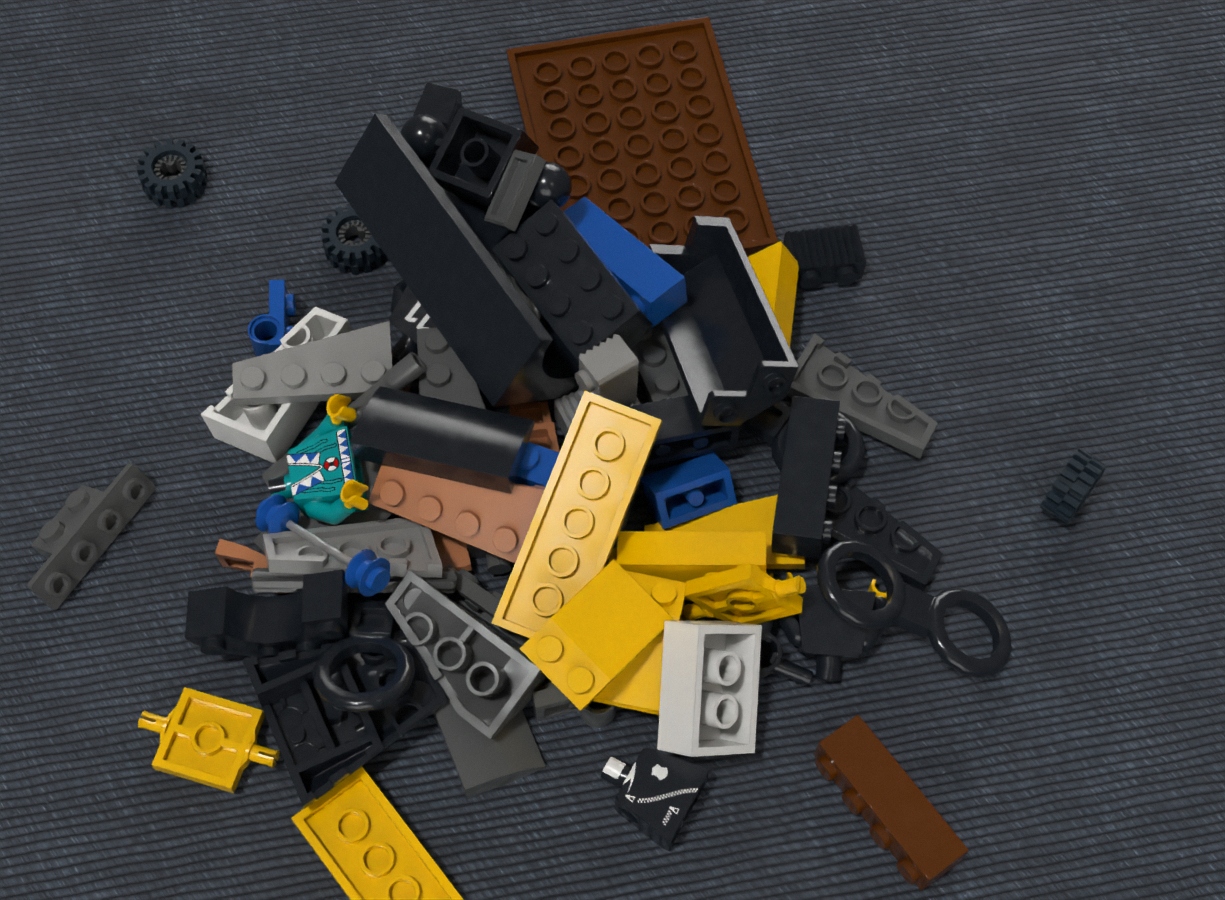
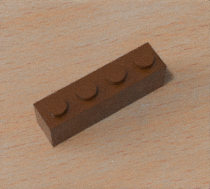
M859 714L818 743L814 754L817 769L826 780H834L843 792L841 796L846 806L853 814H861L870 826L868 830L872 839L880 848H888L898 861L896 863L898 871L909 884L915 883L923 891L962 861L969 851L968 848Z

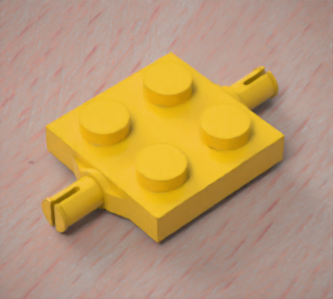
M749 563L739 564L736 568L722 572H709L703 577L686 581L684 596L694 603L684 606V616L689 621L703 617H714L723 621L758 624L802 613L803 597L798 594L806 591V583L800 575L782 581L779 579L775 580L763 572L759 566Z
M184 687L177 706L167 717L144 710L141 713L142 718H139L138 728L160 733V746L151 764L155 770L230 793L235 792L243 770L249 765L250 761L274 768L277 764L275 760L278 761L279 750L257 745V735L265 718L263 710Z

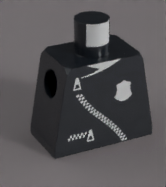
M644 748L633 766L612 755L606 763L600 778L620 788L615 798L614 806L617 813L669 852L707 783L709 770L702 766Z

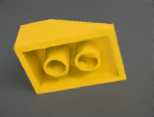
M613 559L519 649L581 711L664 630V621H672L673 618Z
M625 570L673 618L672 621L682 620L686 598L684 596L685 582ZM664 630L593 700L594 702L659 715Z

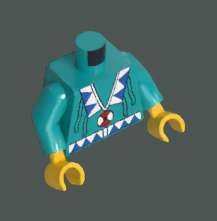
M334 394L328 400L326 407L328 414L320 425L298 446L287 452L289 474L271 478L268 481L271 496L280 494L286 499L293 498L304 516L332 525L341 523L354 512L369 510L366 495L369 486L364 483L361 460L354 458L349 443L352 434L348 427L344 426V421L352 422L355 420L356 411L353 408L347 407L351 403V398L340 394Z

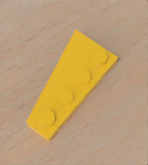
M778 495L735 504L663 529L659 523L644 526V531L766 532V569H805V557L772 553V530Z

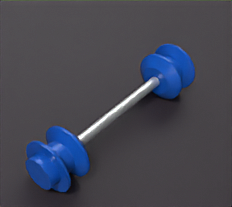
M280 494L272 495L259 504L255 523L259 530L268 533L293 531L348 565L345 572L346 584L351 588H359V592L363 596L369 597L379 593L388 585L390 580V563L387 559L377 558L375 552L370 549L360 551L353 558L349 557L299 526L300 509L298 505L293 502H287L286 498Z

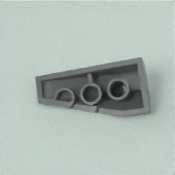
M409 570L385 603L410 643L415 646L429 667L428 670L433 678L443 688L456 713L489 739H493L529 703L532 698V692H536L547 678L516 645L411 570Z

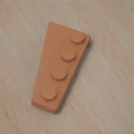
M381 465L368 503L515 563L546 486L514 484L512 493L509 494Z

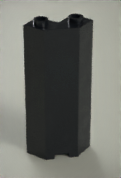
M694 216L684 246L649 244V249L685 277L687 302L662 320L660 325L700 425L739 426L786 398L798 370V365L730 219L727 217Z

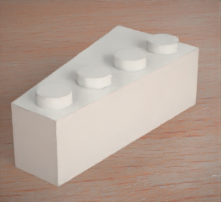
M314 307L280 339L281 345L274 352L350 332L352 329L348 319ZM232 384L225 391L227 396L215 407L210 405L201 413V416L214 438L275 463L287 453L320 401L234 406Z

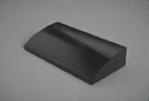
M380 386L365 407L349 443L355 459L511 494L535 423L532 419Z

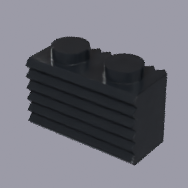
M857 225L838 226L837 228L832 226L829 229L825 227L823 229H809L808 231L803 229L800 232L796 230L785 233L783 244L798 261L799 265L797 286L800 285L804 289H811L819 286L821 283L837 282L840 285H848L854 283L857 279H862L866 260Z

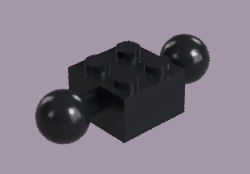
M463 107L459 108L448 132L439 119L428 114H419L411 117L401 129L402 136L422 162L433 161L428 171L444 190L488 208L513 151L518 150L536 154L539 149L523 130ZM545 162L528 201L529 204L539 210L552 199L559 207H562L568 201L572 191V182L568 172L559 164Z

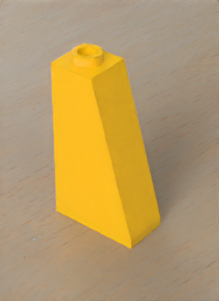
M780 241L749 256L748 259L790 347L799 265L798 261Z
M619 531L617 548L612 549L609 563L614 559L624 570L685 583L688 580L703 577L706 573L726 571L736 568L739 564L743 563L757 565L766 573V532Z

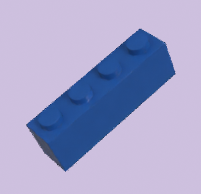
M585 196L564 211L652 322V327L656 326L687 302L685 277Z

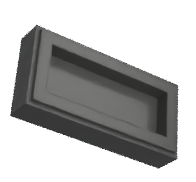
M518 150L513 151L484 217V221L515 232L546 160L536 154Z

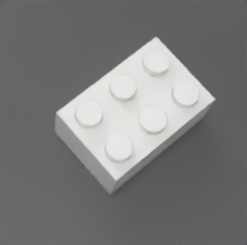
M664 621L658 750L690 757L755 753L762 625L733 621Z

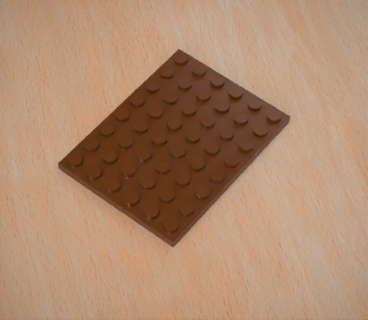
M709 17L506 49L507 61L524 131L539 147L536 155L545 159L546 162L559 164L568 172L571 178L572 191L568 201L560 207L563 211L585 196L647 247H649V244L684 246L694 216L729 218L747 256L753 255L778 242Z

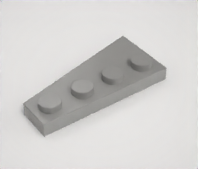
M390 321L232 363L234 406L328 401L334 394H340L350 397L351 400H356L382 379L384 374L392 368Z
M404 517L306 529L351 558L362 550H372L377 558H385L389 561L390 576L405 577L409 570H411L420 577L442 578L443 564L430 528ZM293 531L263 534V548L269 573L314 574L341 569L346 572L348 565Z

